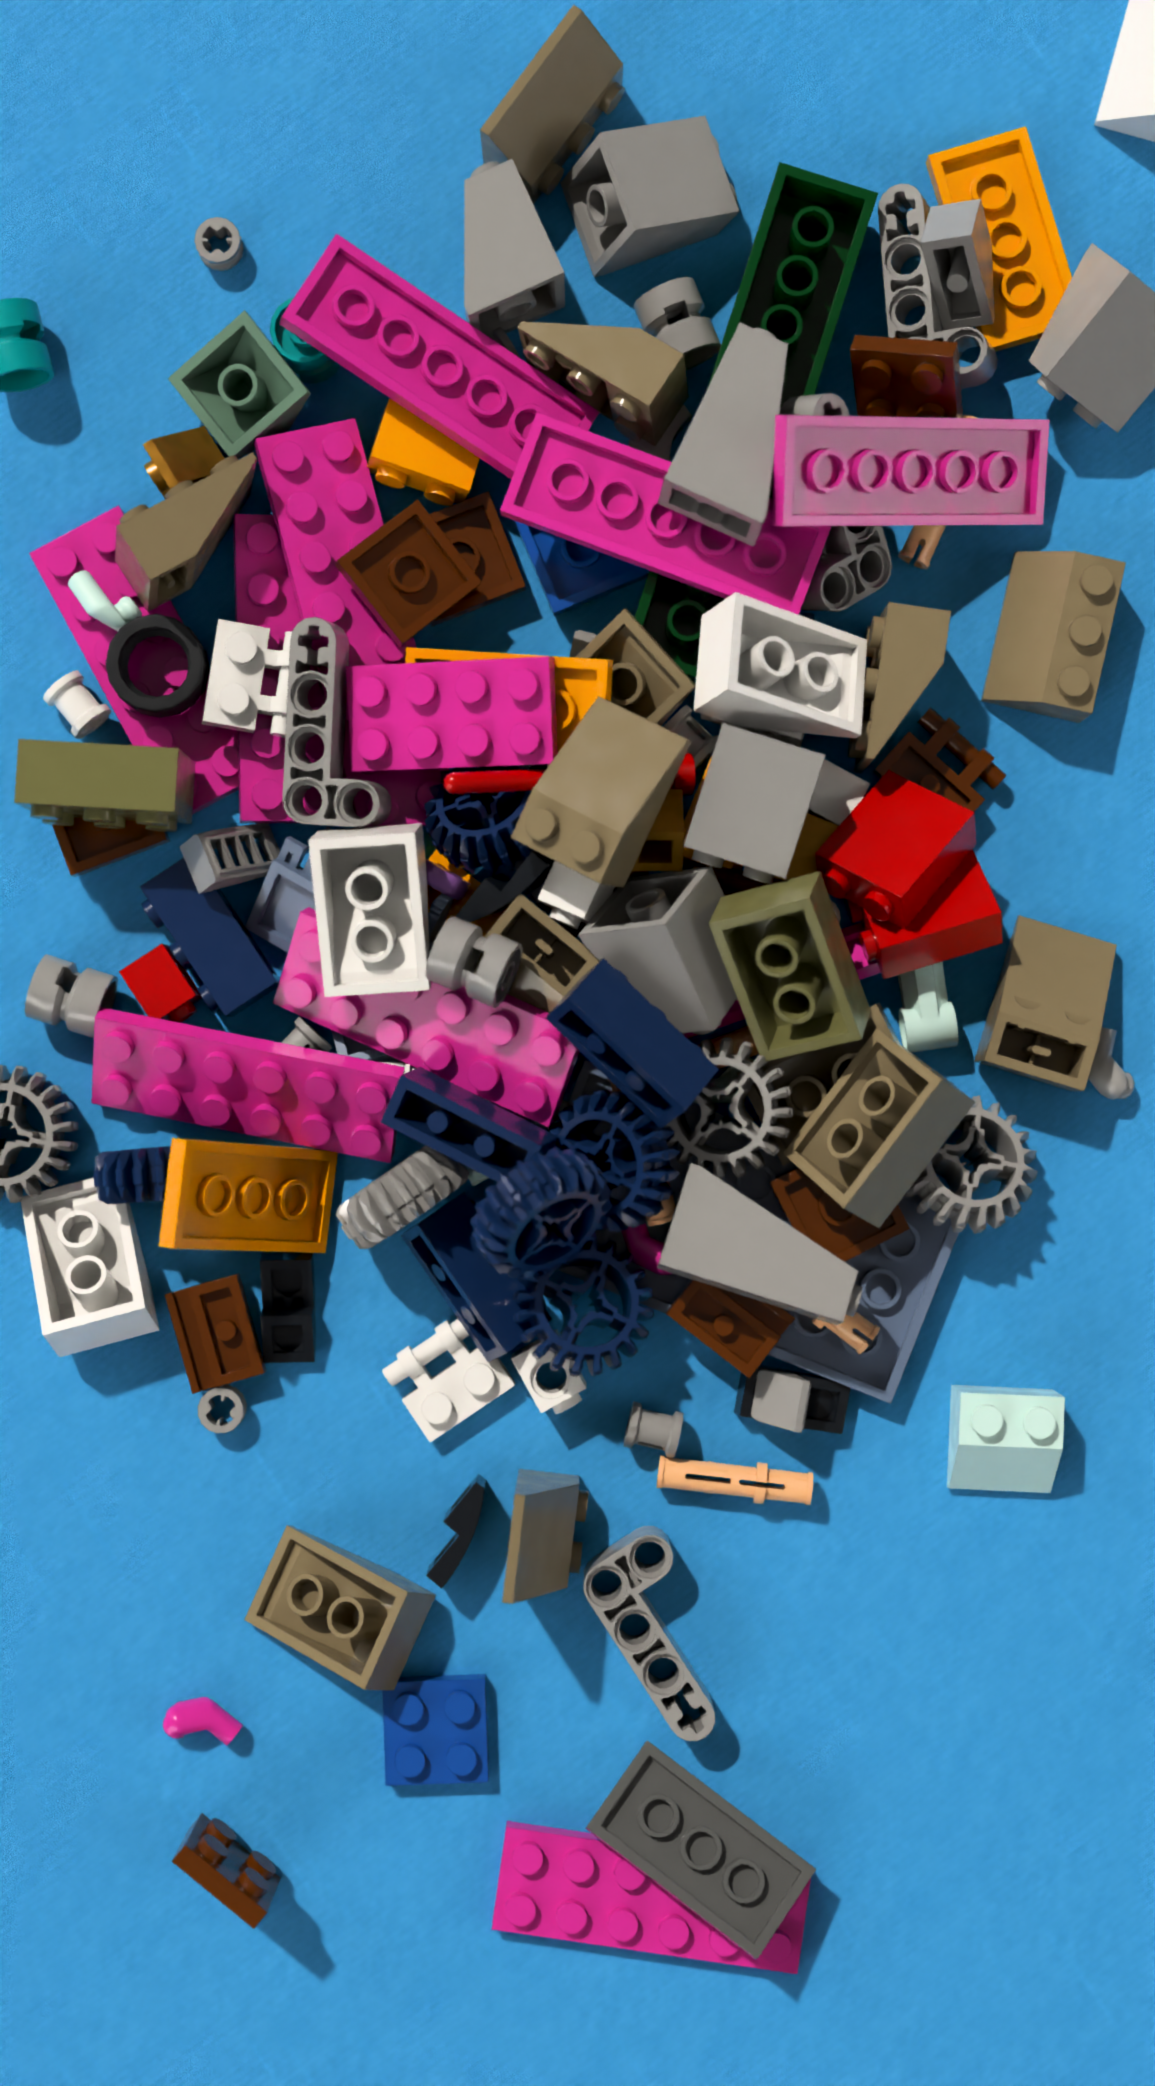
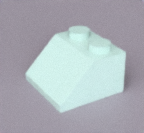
M951 1385L947 1487L950 1489L1051 1493L1063 1451L1065 1397L1053 1389Z

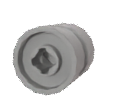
M692 277L676 278L660 284L644 293L633 305L645 332L684 354L686 370L702 364L719 352L721 344L710 318L701 317L700 315L705 305Z
M452 916L445 922L433 944L426 966V978L453 991L464 986L466 987L468 997L496 1008L503 1002L514 982L522 959L523 946L496 933L485 938L480 926ZM482 953L484 955L480 961L476 974H474L473 972Z
M46 954L39 962L31 979L25 1001L26 1017L51 1025H57L63 1020L66 1022L67 1030L94 1038L95 1016L101 1007L113 1008L118 978L117 976L92 968H86L80 973L77 970L76 963Z

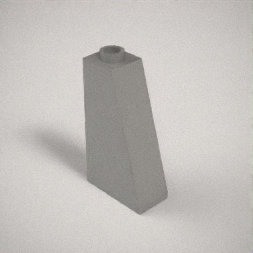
M739 323L664 478L658 499V504L753 547L756 544L767 515L774 461L775 415L780 413L787 343L778 340L765 329L751 328L743 323Z
M690 1163L657 1269L834 1325L843 1323L845 1315L854 1317L863 1289L862 1286L855 1284L858 1274L856 1269L702 1166Z

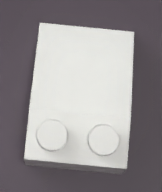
M735 592L701 617L693 711L742 727L857 738L861 735L867 639Z
M422 823L318 830L308 842L324 996L333 997L430 990L431 982L426 978V966L430 952L427 870Z
M94 1177L41 1191V1195L35 1198H31L29 1195L22 1196L21 1206L42 1334L59 1357L159 1331L151 1283L130 1203L106 1204L98 1200L97 1187H94Z

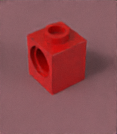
M160 944L119 971L147 1016L182 1023L197 1012L193 1004L202 999L198 992V987L189 973L177 961L168 945Z

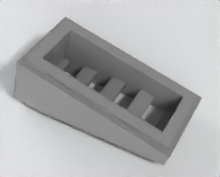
M269 823L237 826L195 834L179 846L199 894L266 877L272 861L280 853ZM255 838H258L267 859L266 862L263 861ZM245 841L254 864L249 863L241 842ZM228 845H231L239 864L237 867L228 849ZM216 848L219 852L225 869H221L219 861L214 852V849Z

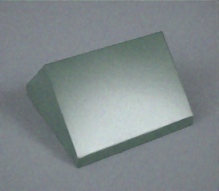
M245 310L168 378L229 457L237 456V458L255 450L254 442L256 438L288 432L311 394Z

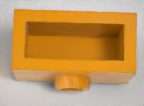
M389 399L381 417L367 467H369L370 473L375 475V479L383 485L402 489L406 485L423 491L425 498L434 503L451 506L453 503L464 501L467 497L480 458L392 399Z

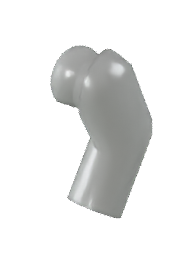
M1102 1027L1099 1044L1088 1079L1104 1097L1111 1100L1117 1098L1125 1099L1132 1094L1135 1082L1131 1074L1125 1073L1112 1058L1117 1031Z

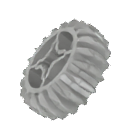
M730 1037L722 1038L718 1054H716L714 1044L710 1039L702 1040L700 1048L714 1065H727L743 1072L726 1088H718L708 1082L695 1098L702 1112L701 1119L696 1125L694 1132L689 1128L684 1112L661 1128L664 1129L671 1126L672 1131H674V1135L666 1140L668 1148L675 1146L679 1142L684 1147L676 1157L678 1163H685L694 1154L697 1156L695 1164L707 1169L710 1161L713 1162V1174L720 1179L725 1177L727 1163L731 1164L732 1171L736 1177L744 1176L746 1174L744 1158H747L755 1169L763 1167L765 1161L759 1151L760 1148L772 1156L777 1155L780 1147L770 1136L773 1134L777 1137L786 1138L791 1131L787 1126L777 1123V1118H788L794 1115L793 1107L778 1105V1099L785 1098L793 1093L792 1088L784 1086L775 1090L772 1081L784 1075L785 1072L782 1067L773 1069L766 1074L762 1068L769 1061L765 1062L763 1055H758L754 1062L749 1059L753 1050V1044L748 1041L743 1042L736 1055L733 1054L734 1044ZM754 1082L761 1092L764 1103V1118L761 1128L754 1123L755 1119L750 1116L745 1107V1098ZM739 1089L731 1099L733 1102L729 1107L731 1113L734 1114V1119L730 1121L727 1115L709 1126L718 1108L716 1103L713 1102L714 1098L712 1097L717 1095L718 1100H721ZM719 1128H728L737 1135L742 1133L751 1141L747 1146L733 1150L717 1149L705 1144L709 1137L714 1135Z
M0 1065V1093L8 1091L6 1103H0V1127L9 1126L12 1122L13 1125L10 1129H16L17 1135L29 1137V1139L6 1142L5 1145L3 1142L7 1138L0 1139V1200L6 1191L10 1203L21 1202L23 1188L31 1198L40 1196L41 1186L39 1180L49 1187L55 1186L58 1183V1179L51 1167L65 1171L71 1166V1163L66 1158L60 1156L61 1150L76 1151L78 1147L76 1142L64 1140L65 1132L76 1131L79 1128L78 1122H63L61 1116L73 1110L72 1103L63 1102L55 1105L54 1101L60 1096L62 1088L59 1085H52L45 1091H42L46 1083V1074L36 1072L28 1081L26 1066H16L10 1078L6 1065ZM24 1096L40 1111L46 1133L34 1129L28 1123L26 1118L27 1106L23 1104ZM36 1147L43 1149L38 1160L27 1171L17 1176H8L10 1164H16L18 1154L23 1148Z
M980 1095L971 1098L975 1101L974 1105L955 1128L962 1130V1136L956 1141V1144H945L940 1148L904 1195L906 1197L920 1196L922 1201L916 1207L917 1213L923 1214L929 1208L936 1212L933 1217L934 1226H941L947 1218H950L953 1233H960L968 1223L973 1233L977 1234L986 1229L987 1223L996 1229L1005 1223V1216L1013 1218L1021 1211L1019 1202H1025L1031 1197L1033 1190L1027 1184L1036 1179L1038 1172L1027 1165L1036 1158L1037 1151L1022 1147V1144L1029 1139V1132L1020 1131L1015 1133L1012 1129V1126L1017 1121V1115H1010L1005 1120L999 1117L1000 1102L992 1103L987 1110H984ZM985 1140L993 1147L996 1153L987 1147ZM963 1154L964 1158L970 1161L967 1166L973 1165L974 1167L970 1174V1171L963 1167L966 1162L961 1163L959 1160ZM936 1174L942 1176L947 1181L949 1189L942 1184ZM992 1180L1001 1182L996 1196L983 1200L972 1199V1193L978 1188L979 1183L988 1184Z
M425 1145L343 1202L338 1207L335 1215L343 1225L341 1228L349 1240L352 1239L359 1249H369L393 1235L449 1196V1194L468 1180L469 1172L465 1165Z

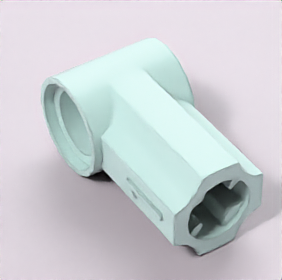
M943 962L898 975L902 1007L899 1008V1028L903 1047L910 1052L956 1047L958 1045L957 1019L953 1003L948 1001Z

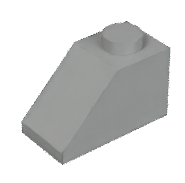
M981 199L930 207L920 245L943 331L959 327L993 324L995 312L992 242Z

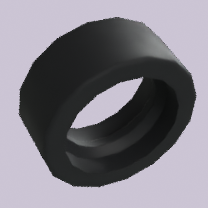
M158 614L137 617L121 627L109 644L106 658L108 679L119 698L139 713L158 718L179 715L195 705L206 689L210 672L207 652L193 631L175 618ZM157 636L171 638L181 645L187 655L189 666L186 679L180 688L169 695L159 697L146 695L138 690L131 681L128 671L130 654L137 644L147 638Z

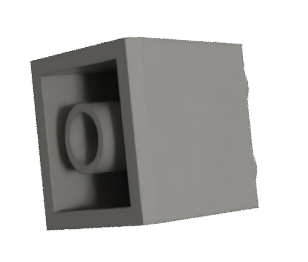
M706 116L600 132L560 182L594 277L606 275L716 236L740 212L737 205L736 192L729 183L720 158L718 142L711 133Z
M513 159L501 164L498 161L485 163L476 168L470 178L464 180V308L466 321L492 338L493 330L501 327L505 333L517 329L522 321L533 322L565 307L564 270Z
M1092 243L1080 261L1029 362L1042 373L1037 383L1059 401L1066 394L1070 395L1078 402L1072 410L1095 429L1103 421L1118 433L1155 388V292Z
M722 723L684 843V847L694 850L692 859L717 868H722L724 860L745 866L742 873L743 876L767 884H773L775 876L786 878L825 755Z
M712 866L629 877L624 888L617 887L578 934L582 943L599 961L604 958L611 966L621 971L627 977L629 983L653 1006L659 1008L666 1015L668 1021L681 1033L693 1032L696 1035H703L714 1031L719 1027L723 1017L737 999L709 926L720 898L724 896Z

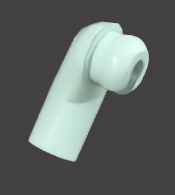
M82 570L75 573L69 579L68 586L86 613L117 632L133 619L142 617L143 613L128 596L122 597L114 605L90 572Z

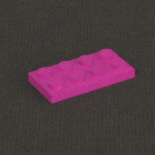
M552 656L346 666L351 772L551 764L558 754L554 657Z

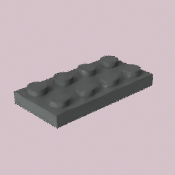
M649 1741L644 1743L586 1827L589 1832L754 1959L759 1958L816 1871V1868Z

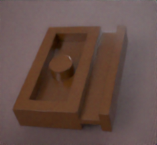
M239 1273L165 1294L192 1394L264 1374L267 1371Z
M692 1279L666 1312L669 1317L748 1378L752 1376L779 1341L783 1332L795 1320L783 1308Z

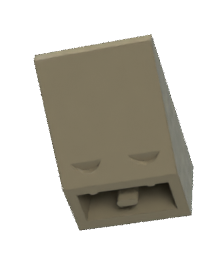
M522 321L517 327L524 350L523 353L528 364L592 406L600 414L614 421L615 428L632 441L639 442L642 438L656 446L689 397L684 354L640 328Z
M253 452L239 460L237 456L225 458L210 470L211 475L195 484L191 480L183 481L166 493L165 500L150 508L145 504L139 505L129 510L120 518L119 522L121 524L116 526L115 561L147 612L191 589L233 524L234 515L239 514L250 497L257 462Z
M888 602L880 616H873L871 626H867L864 639H867L866 657L870 658L869 668L866 667L862 731L859 737L849 739L848 757L856 758L854 772L862 773L875 759L943 665L951 611Z
M522 894L516 897L485 935V938H487L489 935L496 933L522 944V959L508 995L549 1013L578 980L599 962L585 945ZM482 953L473 972L474 974H476L480 961L484 955Z
M1018 915L974 1062L1069 1091H1085L1100 1040L1117 945Z

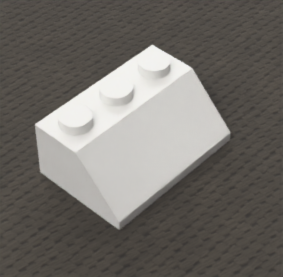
M1129 0L1094 126L1155 142V0Z

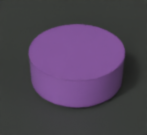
M426 859L427 885L457 901L463 900L471 883Z

